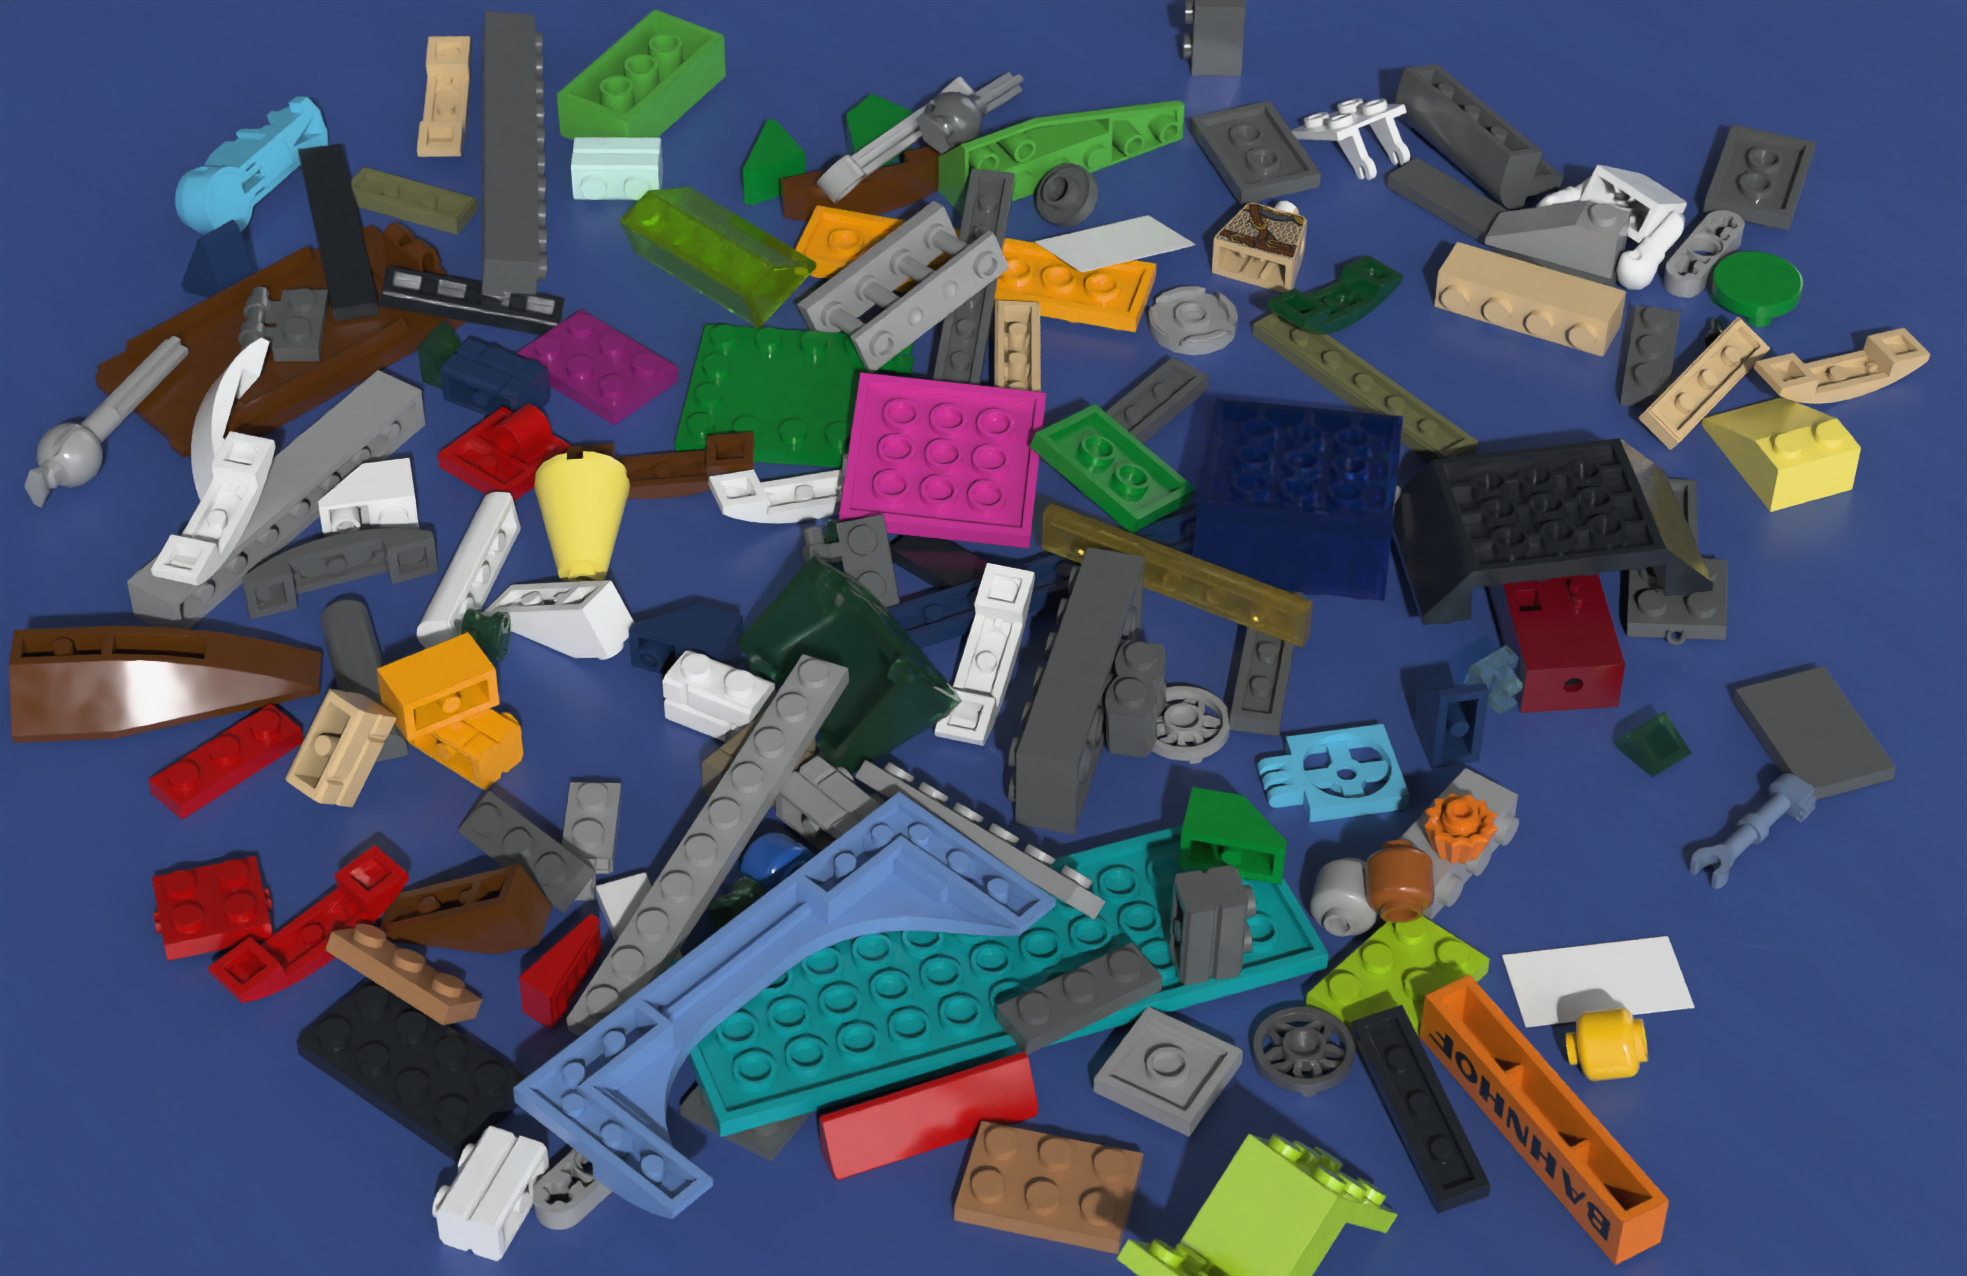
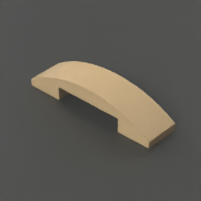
M429 36L426 56L427 86L423 121H420L417 154L418 157L461 156L465 146L469 117L471 37Z
M1905 328L1867 336L1862 351L1805 364L1794 353L1756 361L1754 369L1779 396L1800 403L1823 404L1849 400L1888 386L1925 364L1929 360L1930 353Z

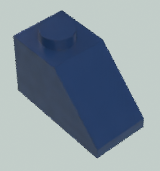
M1486 683L1462 684L1418 691L1414 728L1431 768L1471 763L1480 760L1489 693Z

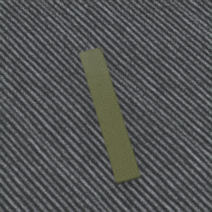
M1275 312L1253 323L1254 337L1426 461L1431 462L1436 459L1470 456L1477 453L1478 441L1328 334L1316 335L1306 332Z

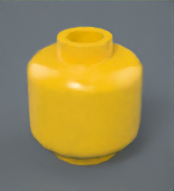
M1617 1007L1582 1012L1576 1021V1032L1566 1033L1570 1065L1580 1064L1584 1076L1590 1081L1631 1078L1638 1073L1641 1062H1648L1647 1040L1642 1018L1634 1019L1631 1012L1626 1008Z

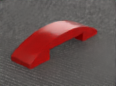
M376 845L372 846L334 874L337 889L261 945L251 937H248L207 967L209 974L241 1003L270 996L294 985L335 958V956L325 951L332 931L355 928L358 924L373 925L408 882V873Z

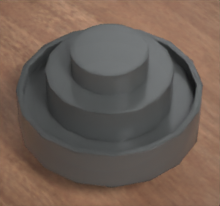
M1073 163L1061 164L1054 168L1042 180L1038 189L1036 204L1039 213L1046 221L1063 229L1080 224L1090 215L1097 202L1098 185L1096 178L1082 166Z

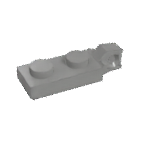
M570 782L562 846L596 871L575 901H594L597 874H609V872L614 870L622 803L621 783Z

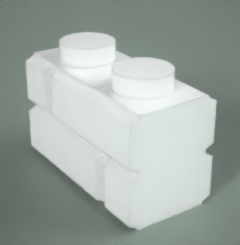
M689 650L681 655L665 674L662 681L663 697L666 698L664 701L666 719L724 742L729 741L766 711L775 698V683L754 676L748 671L736 669L710 659L706 655Z
M489 1126V1128H486L476 1145L469 1143L464 1148L458 1164L459 1174L451 1186L443 1185L435 1197L432 1213L437 1219L440 1240L445 1245L463 1251L470 1249L476 1255L498 1262L503 1257L534 1204L533 1190L536 1183L550 1171L547 1147L542 1142L521 1135L519 1138H516L513 1133Z

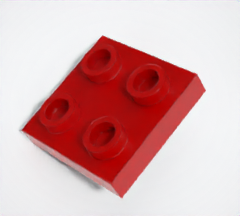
M525 404L515 412H512L502 406L438 453L439 468L485 495L492 492L510 493L515 502L534 488L535 473L542 463L556 455L567 453L568 447H571V445L552 435L550 423L537 407Z

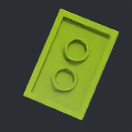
M1424 916L1404 923L1387 921L1307 993L1306 1007L1320 1009L1334 1015L1351 1032L1352 1021L1403 1005L1419 1037L1425 995L1468 975H1471L1478 982L1488 973L1490 958Z

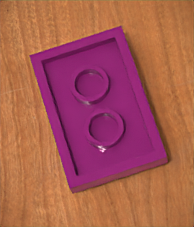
M582 309L517 352L518 357L534 359L541 363L542 366L548 368L549 383L552 388L614 426L679 381L678 367Z

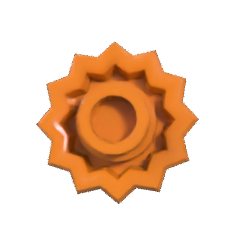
M1450 793L1446 798H1435L1433 800V807L1424 811L1427 820L1424 827L1432 849L1438 852L1440 859H1447L1451 864L1459 862L1465 865L1468 860H1476L1497 831V827L1493 823L1497 816L1496 813L1488 810L1486 801L1475 800L1470 794L1458 796Z

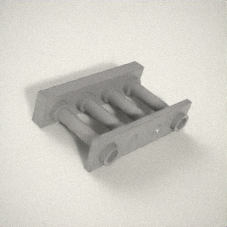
M933 201L799 302L797 306L810 331L838 333L842 330L850 335L866 370L872 374L1009 269V266L993 232L987 231L970 245L961 241L953 228L944 206ZM943 252L953 256L951 260L936 271L926 266ZM909 278L919 282L917 286L902 297L892 293L893 290ZM875 304L885 309L867 324L857 319Z

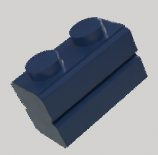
M469 338L457 350V355L453 354L441 367L443 398L446 401L488 417L502 406L512 412H515L525 404H531L542 410L549 403L551 397L548 368L542 366L541 363L534 359H523L507 353L496 345L486 346Z

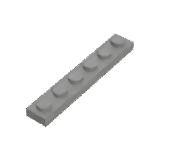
M865 760L857 772L855 778L888 798L893 797L898 792L902 793L1033 884L1095 920L1104 905V900L1088 891L1093 882L1092 880L1067 865L1064 866L1059 874L1051 869L1055 859L1029 843L1024 852L1015 848L1019 840L1018 837L993 822L988 831L979 827L984 817L959 802L956 803L953 810H950L944 806L949 797L924 782L921 783L918 790L910 786L914 777L894 764L888 762L882 770Z

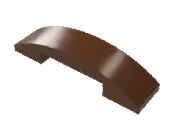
M932 146L904 152V163L877 169L835 204L816 184L824 174L822 170L780 179L782 215L784 219L809 221L816 205L870 215H879L903 208L938 190V157L943 154Z
M754 432L707 436V450L617 457L614 443L568 447L567 460L583 459V451L611 456L619 461L626 468L627 478L630 482V491L627 499L682 497L711 490L708 485L710 476L753 470L755 436Z

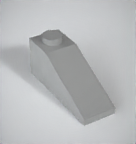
M1589 200L1500 212L1485 237V244L1611 279L1617 269L1621 254L1625 252L1631 212L1615 208L1610 204Z

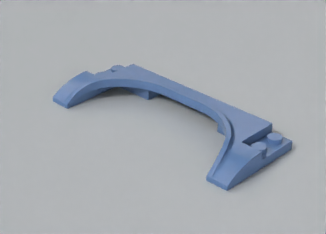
M898 792L513 1088L514 1102L593 1164V1178L639 1208L661 1217L673 1219L713 1186V1178L674 1149L666 1126L667 1101L671 1086L683 1062L691 1050L718 1024L744 1006L764 988L768 987L804 958L841 941L861 935L892 931H930L983 936H1018L1054 908L1056 899Z

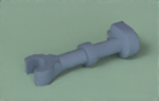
M1791 773L1781 774L1769 786L1770 799L1755 813L1745 814L1737 822V830L1722 844L1698 849L1693 854L1690 873L1696 875L1703 868H1714L1716 870L1712 875L1711 887L1715 890L1722 888L1728 881L1730 868L1734 860L1751 844L1758 845L1768 837L1769 828L1782 815L1787 814L1801 823L1811 814L1816 807L1814 803L1817 801V797L1812 795L1815 787Z

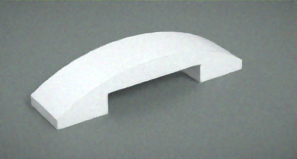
M263 338L251 343L232 361L210 387L199 407L192 433L191 464L195 487L200 501L214 479L211 463L225 441L223 435L234 398L240 399L260 376L269 341Z
M232 431L229 432L211 463L214 476L213 481L182 535H170L151 568L153 576L198 586L209 579L222 566L241 538L256 508L272 463L276 447L274 440Z
M848 454L843 455L842 469L760 483L753 469L710 476L708 485L722 514L757 523L781 524L812 521L840 513Z
M987 563L974 603L976 615L953 688L947 689L934 731L935 736L984 746L1003 703L1016 662L1035 580L1034 572Z

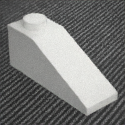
M611 580L514 584L504 591L483 612L487 621L573 658H598L605 660L615 656L623 649V642L629 637V629L632 624H635Z

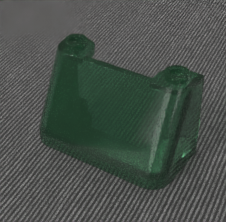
M816 556L809 560L736 642L748 657L744 664L754 676L767 681L771 678L782 685L802 654L848 668L849 683L818 730L821 735L817 738L816 744L820 751L816 756L823 758L834 768L839 766L845 768L851 775L859 771L865 760L870 763L874 762L945 719L962 702L956 691L882 602L861 583Z

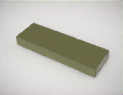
M362 167L350 181L356 207L458 235L478 212L477 198Z

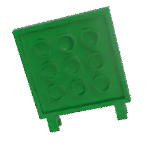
M705 324L675 440V452L707 450V436L754 432V462L842 468L843 455L849 453L860 373H869L850 335L847 333H831L817 330L800 331L771 327L753 328ZM914 342L872 374H880V370L893 371L898 374L912 373L914 357L901 356L899 354L911 355Z

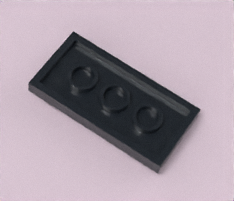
M371 979L296 1040L298 1054L455 1162L461 1157L464 1148L469 1143L476 1144L486 1128H489V1126L495 1127L519 1106L514 1102L513 1088L526 1078L449 1026L441 1025Z

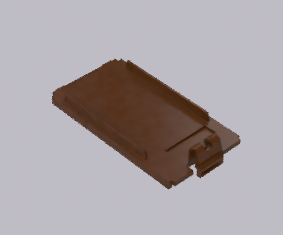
M397 222L389 224L384 233L373 225L365 228L360 226L378 301L379 315L334 321L330 304L320 362H274L273 350H267L258 379L240 399L234 398L223 439H226L230 431L263 437L367 379L377 370H383L467 323L379 306L387 266L447 276L446 270L439 266L441 262L436 251L424 241L413 237L409 230ZM305 246L126 342V350L97 365L98 373L95 374L97 388L109 397L165 339L169 340L172 336L178 337L181 345L188 348V355L133 412L169 441L170 448L181 457L185 458L188 456L191 459L192 433L199 407L213 383L241 353L242 345L238 338L240 327L246 322L243 314L246 299L251 296L253 288L259 286L269 291L270 301H281L283 290L301 288L327 290L319 249L316 248L311 251L308 246ZM264 324V326L276 327V324Z

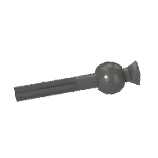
M1007 72L969 96L960 92H943L937 95L936 99L931 100L927 104L923 114L916 118L923 140L941 154L961 144L975 140L981 130L982 118L1023 91L1019 86L1024 81L1023 77L1020 74L1013 77L1010 72Z

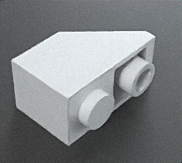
M410 458L363 463L318 501L323 538L368 529H419Z

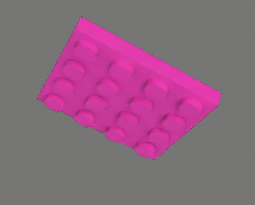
M860 373L839 523L883 514L888 533L1029 548L1039 455L1030 448L1035 433L1041 431L1043 427L1046 393Z

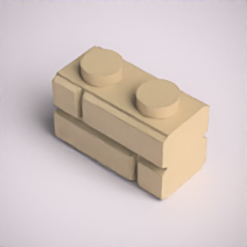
M329 688L285 780L318 803L336 804L353 808L397 717L363 694L347 693Z

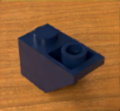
M694 604L632 624L629 629L631 666L665 675L681 655L689 650L706 655L710 659L735 668L745 651L743 615L701 604Z

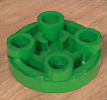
M1760 251L1738 252L1726 256L1716 265L1713 272L1710 299L1715 305L1725 307L1733 313L1744 316L1748 324L1755 327H1766L1771 324L1772 318L1787 314L1798 305L1803 288V279L1793 264L1777 255Z

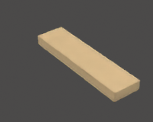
M1738 316L1638 418L1671 451L1755 365L1756 361H1759L1769 351L1770 347Z

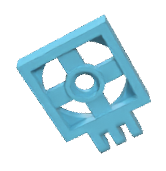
M1384 724L1287 736L1285 741L1286 755L1264 758L1257 764L1264 790L1267 792L1269 805L1273 808L1303 805L1309 823L1406 810L1409 806L1410 795ZM1371 747L1377 751L1380 761L1359 763L1351 758L1349 749ZM1327 752L1330 760L1328 768L1304 770L1303 764L1308 755ZM1342 769H1349L1355 772L1356 777L1351 780H1343L1338 777L1337 772ZM1388 781L1380 790L1365 796L1363 788L1366 783ZM1331 788L1333 791L1342 794V797L1330 795L1320 789Z

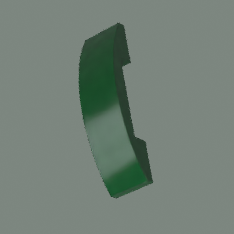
M1368 255L1345 265L1338 282L1310 295H1306L1295 288L1269 299L1267 308L1306 332L1316 335L1330 334L1345 329L1368 315L1401 284L1404 275Z

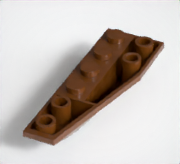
M95 626L14 630L9 659L13 743L116 739L265 707L270 703L274 705L320 695L322 653L268 640L220 632L170 627Z

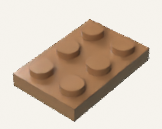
M981 1121L954 1205V1221L1119 1254L1143 1169L1144 1153Z

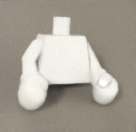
M1597 165L1592 176L1576 187L1568 186L1563 190L1547 195L1536 205V207L1589 200L1610 204L1615 208L1630 211L1627 236L1638 242L1639 245L1633 251H1625L1621 254L1616 269V277L1620 285L1628 290H1641L1651 283L1659 264L1665 257V252L1681 236L1685 224V217L1683 215L1686 208L1685 200L1641 173L1604 165Z

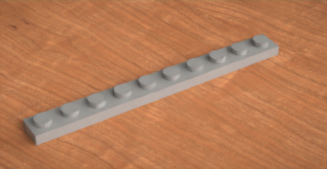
M802 654L568 1015L567 1024L570 1033L579 1036L583 1035L668 969L848 685V668Z

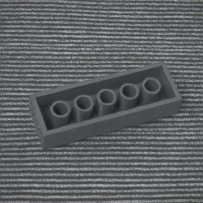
M1087 547L1081 566L1074 565L1071 570L1068 593L1071 596L1070 599H1061L1057 615L1059 631L1058 633L1050 632L1045 651V661H1048L1047 666H1038L1033 686V695L1036 698L1034 701H1026L1021 719L1023 735L1022 737L1014 736L1010 747L1009 766L1016 767V772L1014 771L1011 777L1008 801L1016 803L1015 824L1071 835L1076 833L1106 741L1105 696L1108 687L1115 679L1116 655L1120 647L1127 640L1138 641L1142 630L1145 557Z

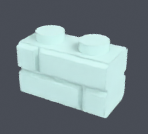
M574 137L571 161L574 200H660L663 177L661 138Z

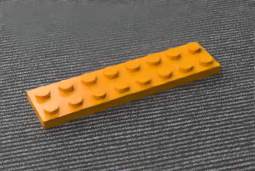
M816 205L791 257V272L831 279L906 221ZM954 229L959 238L960 230ZM1005 238L1003 254L1009 269L999 276L995 301L1040 303V316L1067 320L1073 323L1079 322L1102 326L1113 330L1136 332L1156 279L1157 264L1131 260L1080 272L1037 243ZM943 252L926 266L936 271L951 260L953 256ZM909 278L897 287L895 291L909 292L919 282Z

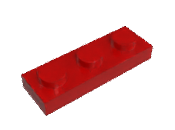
M270 703L150 778L148 781L151 794L183 820L302 744V729Z

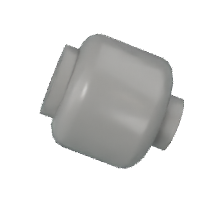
M1347 857L1334 860L1325 864L1316 876L1310 900V912L1313 919L1323 929L1333 935H1359L1368 931L1376 921L1378 913L1369 907L1366 900L1365 862L1360 859Z

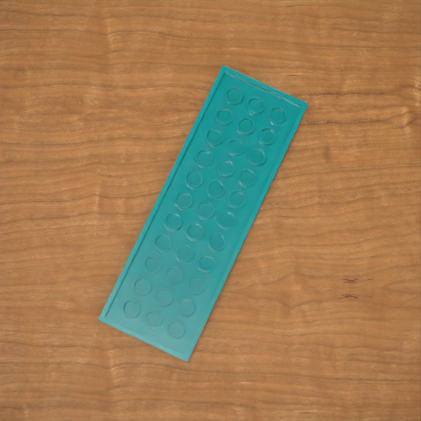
M1183 825L1055 858V862L1051 867L1054 871L1060 874L1064 866L1067 865L1093 881L1088 891L1105 901L1095 920L1048 893L1056 899L1055 907L1018 936H983L930 931H892L861 935L841 941L804 958L801 962L787 970V972L764 988L744 1006L718 1024L690 1051L687 1060L719 1136L724 1137L778 1120H785L1020 1053L1022 1050L996 1020L997 1006L1131 942L1161 974V991L1047 1046L1136 1022L1147 1007L1162 1013H1168L1327 968L1329 953L1284 877L1282 885L1241 878L1243 885L1249 884L1252 887L1256 902L1255 916L1247 918L1252 937V951L1243 954L1242 972H1240L1239 977L1221 980L1209 977L1208 982L1184 985L1182 982H1179L1168 951L1174 878H1176L1178 873L1197 871L1178 867ZM682 958L674 959L668 969Z

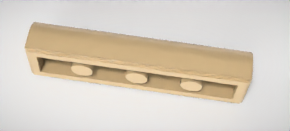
M995 301L994 387L1041 392L1040 303Z

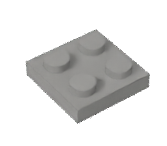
M1147 1007L1094 1077L1093 1092L1190 1137L1241 1066L1243 1050L1151 1007Z

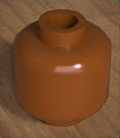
M1405 840L1388 841L1381 845L1380 851L1372 853L1366 859L1364 864L1366 900L1369 907L1376 913H1380L1383 920L1394 923L1414 921L1419 919L1423 915V911L1433 904L1435 893L1432 859L1424 851L1413 848L1411 842Z

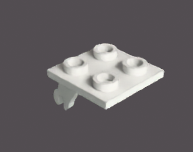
M1362 98L1351 99L1338 104L1339 111L1332 114L1321 112L1310 115L1303 119L1305 125L1291 130L1297 139L1338 141L1360 180L1364 178L1370 180L1376 177V166L1367 154L1358 129L1367 124H1370L1393 165L1400 163L1403 166L1410 162V152L1402 142L1393 119L1407 113L1405 104H1387L1386 99H1377L1367 103H1363Z

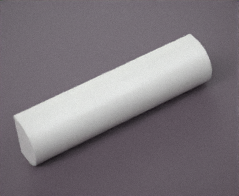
M492 492L487 494L481 501L417 628V638L426 649L464 633H470L521 529L513 497L510 493Z

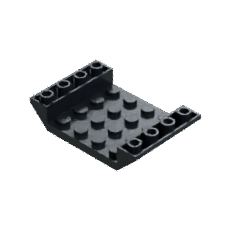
M1621 438L1432 460L1401 489L1399 498L1387 515L1422 625L1448 624L1453 621L1471 619L1472 588L1497 587L1502 584L1546 581L1551 578L1577 575L1592 576L1602 572L1619 570H1642L1647 567H1653L1664 596H1686L1697 592L1713 591V581L1665 471Z

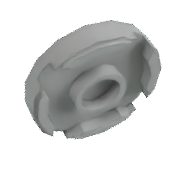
M1198 286L1177 287L1162 293L1156 298V304L1150 307L1148 312V327L1151 337L1160 346L1175 353L1186 355L1213 353L1226 347L1234 339L1237 331L1238 315L1235 305L1225 295L1216 292V296L1206 294V288Z

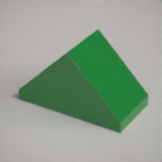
M767 119L743 168L744 204L755 205L781 196L780 179L806 174L805 151L776 120Z

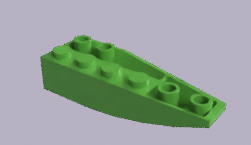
M1180 100L1134 104L1087 112L1038 117L961 144L939 156L938 192L963 217L972 168L1015 173L1013 202L1037 193L1042 180L1051 170L1061 164H1077L1092 173L1183 139L1185 104Z

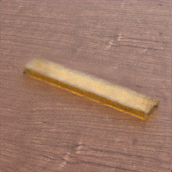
M1052 503L1043 512L1042 549L1081 564L1087 547L1145 557L1144 588L1303 647L1310 638L1313 601Z

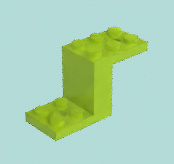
M1275 1133L1272 1134L1269 1140L1248 1134L1184 1237L1175 1248L1156 1238L1153 1239L1151 1244L1128 1239L1116 1259L1138 1276H1312L1345 1223L1387 1233L1398 1214L1383 1204L1387 1196L1383 1191L1360 1177L1354 1180L1345 1173L1340 1172L1343 1164L1321 1148L1315 1146L1312 1150L1297 1140L1291 1143Z

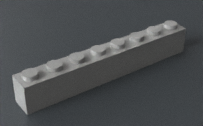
M377 370L362 384L356 386L348 396L328 410L323 417L304 433L297 436L291 444L272 459L265 485L247 527L231 554L209 579L197 586L155 577L152 575L151 568L157 560V556L127 581L134 617L153 627L192 628L243 583L242 578L274 557L320 517L318 501L361 464L386 460L426 425L421 389L380 370Z

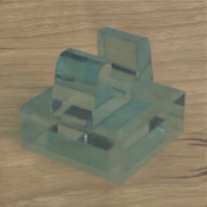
M1505 645L1471 665L1463 684L1486 683L1489 689L1487 705L1496 713L1502 714L1516 705L1517 702L1512 696L1523 689L1521 681L1514 673L1519 657Z

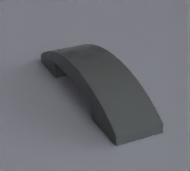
M408 528L360 530L325 537L283 552L264 562L242 578L249 618L253 620L298 608L297 594L387 572L392 584L438 573L435 541L432 531Z

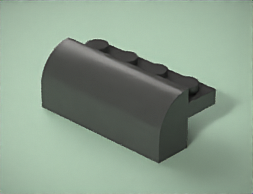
M1438 64L1407 67L1404 69L1397 90L1395 104H1405L1407 113L1399 116L1506 208L1513 211L1521 210L1527 196L1535 197L1539 194L1559 191L1564 176L1541 158L1543 151Z

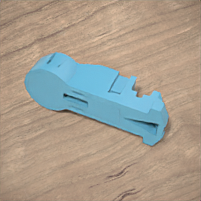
M296 96L289 102V107L280 111H271L267 114L270 125H264L260 129H239L236 132L238 138L235 141H225L209 155L205 165L184 174L175 192V206L182 223L192 230L206 235L233 219L242 232L250 221L253 206L300 166L298 149L328 145L327 128L316 105L308 97Z

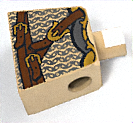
M1280 201L1274 208L1258 203H1248L1214 237L1212 273L1281 293L1293 289L1304 256L1307 220L1304 216L1299 215L1297 207L1288 201Z

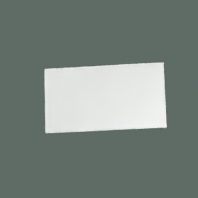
M1149 215L1035 241V243L1080 272L1196 245Z
M1668 936L1502 955L1526 1028L1576 1022L1582 1012L1617 1007L1628 1009L1632 1015L1695 1008Z

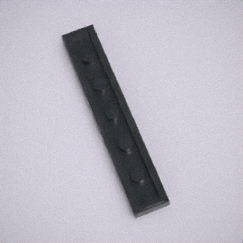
M340 143L298 149L299 162L334 321L379 315L378 301L342 145Z

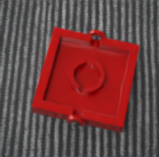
M256 856L228 860L223 863L189 870H179L151 877L158 910L153 912L157 934L162 933L167 961L236 947L248 937H251L256 942H261L273 936L268 911L272 910L268 888L263 889Z

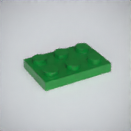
M1096 404L1035 433L1030 448L1040 455L1051 467L1067 478L1085 496L1094 501L1131 534L1190 503L1196 491L1192 484Z

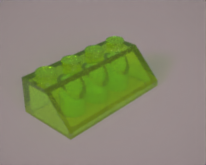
M691 187L648 190L619 220L636 254L757 328H760L817 267L812 259Z

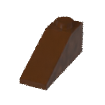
M520 864L401 892L386 909L379 929L386 933L388 941L497 955L539 945L553 906Z

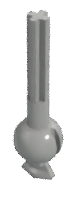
M172 336L169 340L165 339L80 425L71 422L57 424L42 436L37 446L36 456L39 468L29 471L24 486L34 505L42 508L51 489L56 488L58 485L66 488L79 487L96 476L102 464L103 449L100 444L188 355V348L181 345L178 337Z

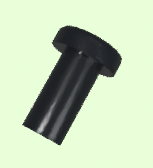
M1715 318L1709 322V331L1704 338L1707 347L1723 332V324L1720 319Z

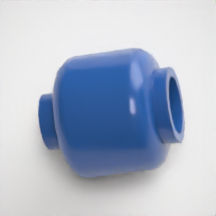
M782 833L765 834L757 838L743 855L740 866L741 880L749 892L761 898L811 860L814 854L802 844Z

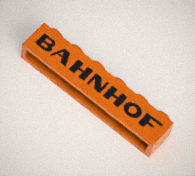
M1465 976L1426 994L1420 1039L1612 1263L1617 1265L1659 1244L1662 1238L1669 1200L1472 976Z

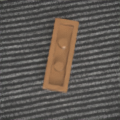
M358 924L355 928L331 932L325 951L441 1025L476 1019L482 1002L481 998L466 990L465 983L459 978L439 973L425 964L426 960L421 954L409 949L400 948L388 941L386 933L381 929L368 924Z

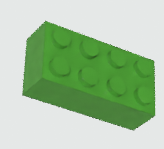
M654 9L557 93L560 136L573 141L574 137L658 138L726 77L724 35Z

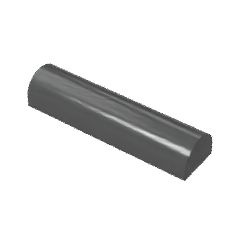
M355 600L337 601L329 605L320 617L321 632L337 690L363 694L381 705L376 669L384 665L368 610L365 605ZM395 723L384 741V745L375 762L408 756L405 737Z

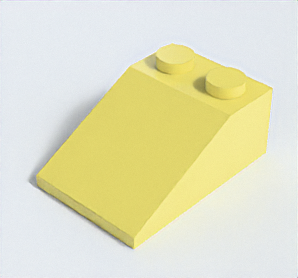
M1781 397L1702 419V427L1770 512L1852 490L1861 446L1835 417Z

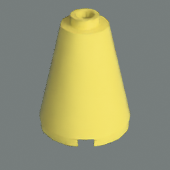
M583 451V459L567 460V453L556 455L543 462L535 473L534 488L559 578L563 582L603 581L608 572L630 491L627 470L622 463L611 456L596 452Z

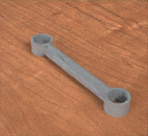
M960 76L941 93L960 92L969 96L975 91ZM927 104L854 155L850 156L847 154L820 177L816 184L834 204L840 201L863 179L923 138L916 118L923 114Z

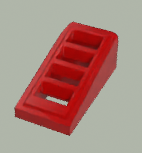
M593 914L585 917L519 976L522 1012L548 1029H553L560 1021L602 954L598 917Z

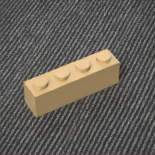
M1457 242L1438 271L1434 307L1604 357L1621 327L1626 291Z

